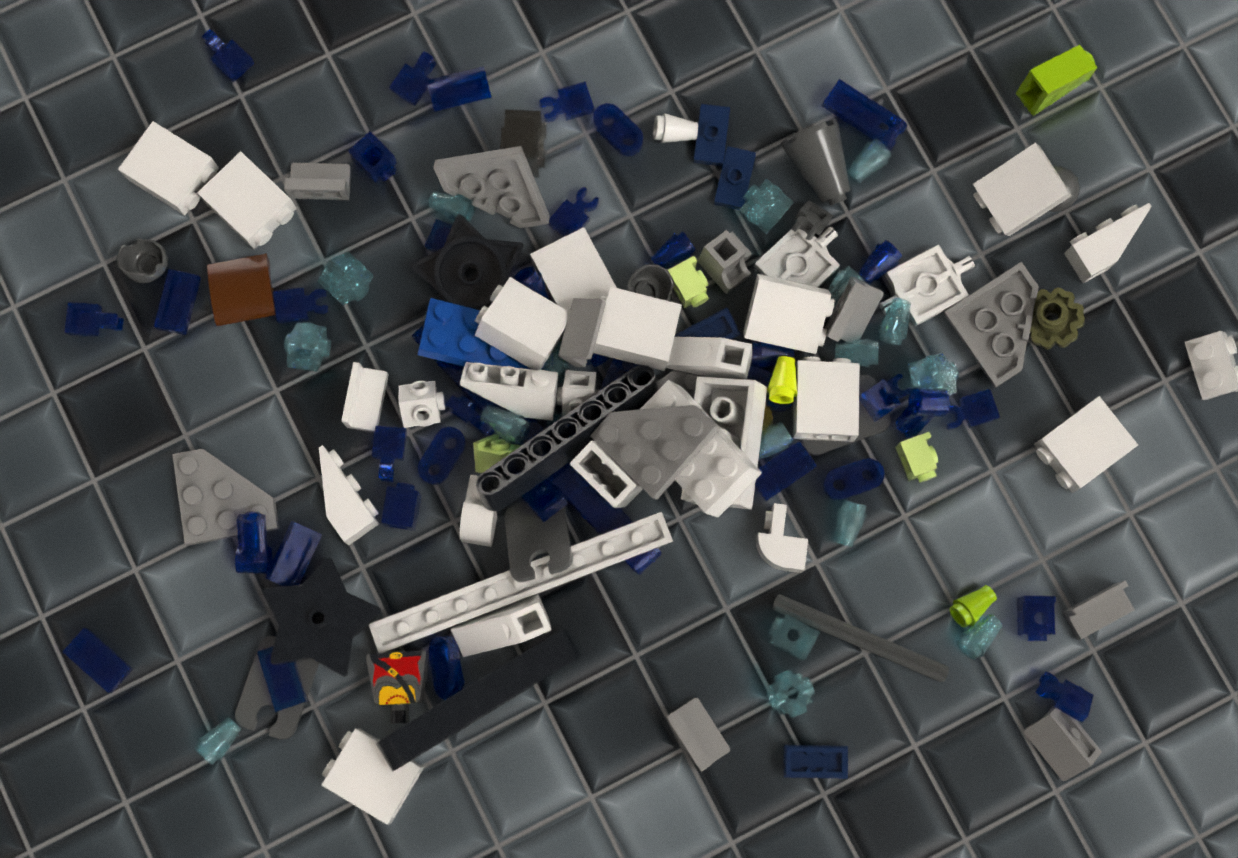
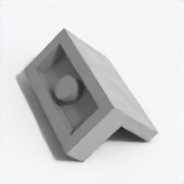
M292 163L290 178H285L284 190L290 199L349 200L351 167L349 164Z
M851 276L825 326L827 337L838 342L841 339L852 345H857L883 297V292Z
M573 298L558 354L560 358L575 367H586L587 359H591L606 305L605 301L602 299Z
M1126 580L1115 583L1062 612L1078 640L1087 637L1135 610L1123 590L1129 586Z
M698 698L692 699L665 717L700 772L730 752V747Z
M1062 701L1052 706L1043 718L1024 730V734L1062 781H1066L1091 767L1102 752Z

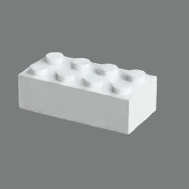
M697 376L694 400L757 467L767 387L756 380ZM756 480L729 507L752 509ZM682 488L681 499L696 504Z
M670 380L641 408L653 409L695 405L710 417L683 387ZM720 428L675 480L704 513L719 517L762 472Z

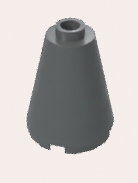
M836 118L830 120V126L824 121L795 134L791 144L788 143L787 139L781 142L784 151L822 203L829 201L830 206L847 199L845 193L850 191L840 130Z

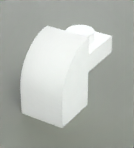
M470 475L466 500L463 502L460 540L465 543L492 547L497 514L496 511L486 509L481 501L476 488V480L479 476Z
M774 503L771 511H766L764 529L769 530V533L758 532L756 535L758 553L768 565L775 569L802 573L805 570L808 539L783 536L787 505Z

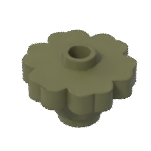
M1055 288L1051 294L1044 289L1038 291L1029 333L1031 334L1032 343L1047 350L1051 349L1055 344L1065 348L1078 339L1077 329L1085 324L1084 308L1081 304L1075 303V297L1072 292L1065 291L1062 288ZM1052 315L1058 317V319L1054 321L1047 320L1048 317Z

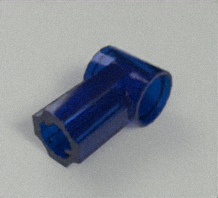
M912 389L908 399V407L895 420L897 430L903 432L906 437H915L933 417H944L950 405L948 392L942 389Z
M258 511L239 514L237 517L238 547L235 555L236 572L270 574L272 568V548L267 545L266 515Z

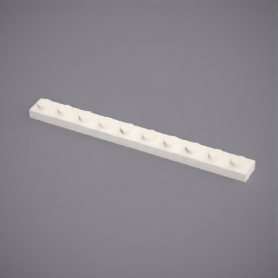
M659 512L571 546L572 563L570 567L562 572L550 574L548 569L550 555L531 562L536 579L518 582L513 579L510 570L368 625L378 653H385L673 542L663 513Z

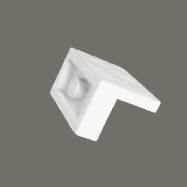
M353 362L342 415V423L347 428L377 433L389 376L388 372L363 368L360 363Z

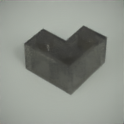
M505 109L504 127H501L500 149L521 146L534 178H539L540 168H545L546 164L544 140H547V122L542 121L541 111Z

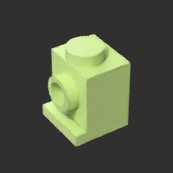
M695 256L668 269L674 281L673 290L684 308L690 305L698 307L709 299L706 294L707 279L701 270H695L697 265Z
M930 432L904 440L895 447L909 481L918 478L919 483L937 476L935 470L937 469L938 457L933 446H928L927 441L931 438Z
M497 434L474 442L475 472H485L519 448L520 445L511 444L507 439H499Z

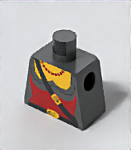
M428 651L366 654V663L375 705H390L391 724L409 723V704L423 703L430 658Z

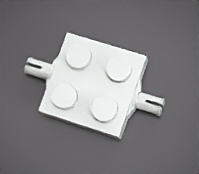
M828 227L818 238L814 236L812 240H807V233L798 229L794 232L791 229L755 263L754 267L765 276L819 288L840 267V264L829 254L826 248L838 234L835 230L833 231L832 227Z
M937 245L886 272L885 277L893 289L894 296L879 303L880 308L883 309L882 312L886 315L890 311L901 307L906 311L914 326H917L951 308L969 296L961 282L960 274L975 267L974 262H970L972 258L967 256L953 264L945 256L940 246Z

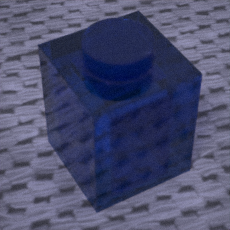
M397 483L396 487L387 486L381 520L385 527L416 531L422 495L419 491L414 490V485Z

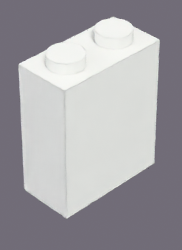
M152 121L118 170L127 180L185 216L189 210L196 207L200 200L197 192L217 174L219 167L210 156Z
M1037 143L1029 146L973 184L977 190L973 194L982 209L987 207L993 217L989 218L992 226L998 234L1003 231L1007 236H1011L1072 196Z
M241 151L197 192L202 200L253 249L258 245L262 246L267 243L272 237V232L280 224H286L293 217L294 211L297 209L293 201Z
M584 227L530 254L531 262L552 302L569 312L573 298L600 299L601 295L607 297L610 286L617 288Z
M757 274L743 329L744 338L816 354L818 346L823 347L826 339L827 329L823 328L825 318L832 315L834 299H831V293L827 289Z
M510 277L504 287L501 285L496 287L490 298V301H492L490 307L483 306L477 315L475 322L479 325L475 336L530 369L541 370L564 335L570 312Z
M610 286L607 297L603 295L600 297V299L606 302L593 353L665 371L669 362L682 304Z
M804 357L802 360L797 361V396L794 397L793 439L855 441L859 436L860 363H851V360L847 358L833 359V362H824L818 357Z
M1100 396L1034 444L1037 448L1036 453L1041 461L1046 465L1050 464L1057 473L1055 476L1059 484L1063 488L1069 489L1072 493L1081 489L1138 446Z
M590 441L569 463L614 508L626 507L643 489L596 441Z
M355 728L353 733L348 731L339 745L342 751L337 760L331 759L322 773V776L325 777L322 786L383 823L391 824L423 771L424 766L412 760L392 772L376 745L380 740L360 728Z

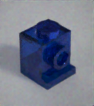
M371 131L348 150L352 161L375 183L380 179L383 181L388 180L396 171L394 167L397 165L395 156ZM374 160H380L376 165H371Z
M1022 596L1017 598L1018 635L1028 636V641L1045 642L1047 641V636L1055 635L1054 603H1056V596ZM1036 613L1042 614V624L1036 623Z

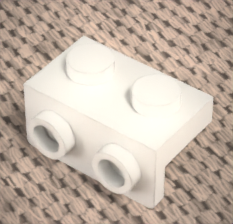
M1218 331L1184 342L1202 400H1208L1234 391L1238 392V365H1236L1233 354L1237 353V347L1232 336L1227 337L1225 332Z

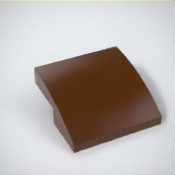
M266 253L207 265L210 297L216 326L277 315L275 291L271 284L270 262Z

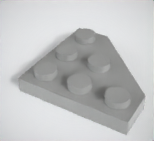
M521 146L435 160L433 169L445 192L456 196L458 193L472 200L471 205L492 215L497 212L509 218L510 224L519 228L549 223V212Z
M1022 262L944 312L945 317L994 388L1020 373L1023 368L1024 355L1039 286Z
M687 405L610 412L590 436L653 499L658 500L720 427L699 407Z
M204 449L172 454L185 545H195L279 529L276 502L269 494Z

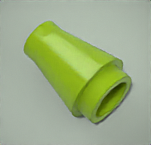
M984 585L982 588L954 600L953 606L949 608L950 614L961 627L974 626L990 605L997 600V596L989 586Z

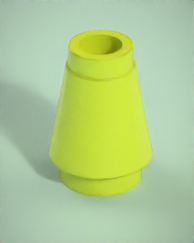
M780 356L777 358V363L767 388L769 400L774 403L790 404L794 401V397L797 396L796 360L792 357Z

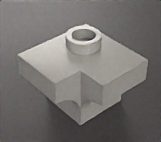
M726 230L704 246L697 262L725 294H728L750 276L751 273L747 269L745 261L750 258L752 253L733 231L729 233Z

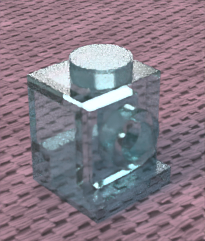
M786 614L782 619L777 617L768 632V634L773 636L769 643L800 661H804L820 632ZM789 630L797 631L798 639L796 641L788 639L787 633Z

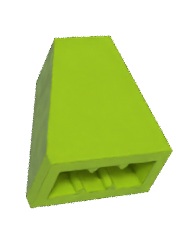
M1078 45L1031 69L1017 90L1016 95L1032 116H1034L1089 80L1098 67L1095 65L1093 56L1089 52L1084 51L1081 45Z

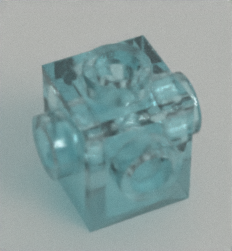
M766 178L759 187L753 184L743 195L742 198L746 202L739 211L745 215L750 223L755 224L766 234L793 204V201L777 185L771 183Z
M347 251L328 261L318 282L342 305H345L353 300H361L368 293V284L373 274Z
M310 322L296 323L291 334L287 333L285 337L284 350L287 352V367L317 372L324 357L328 358L331 350V340L327 339V327L318 326Z
M943 353L929 355L924 359L908 364L911 389L922 404L940 400L957 393L956 380L959 379L957 367L954 362L950 363Z
M791 669L773 676L775 683L768 685L770 692L766 693L773 711L778 710L780 715L789 713L790 718L807 712L806 705L813 703L811 696L815 694L809 678H803L801 672L793 675ZM790 687H794L798 692V696L794 700L787 697V690Z

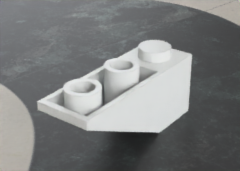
M1150 203L1140 208L1135 204L1121 213L1122 218L1113 222L1110 218L1095 227L1097 232L1089 236L1084 232L1070 241L1072 246L1064 254L1083 284L1109 270L1119 260L1152 207Z
M674 337L666 368L705 377L747 380L752 360V344L715 337Z
M465 362L460 381L461 386L521 417L553 421L557 401L558 372Z
M322 445L319 447L326 517L341 539L350 545L379 525L375 518L379 512L369 499L363 501L357 493L362 488L352 474L346 477L340 467L344 462L334 449L329 452Z
M536 594L451 628V631L462 656L466 657L525 642L551 631V625L539 594Z

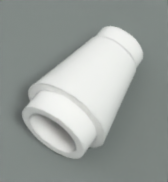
M665 113L663 116L656 115L653 128L654 140H660L661 143L696 140L698 133L697 122Z

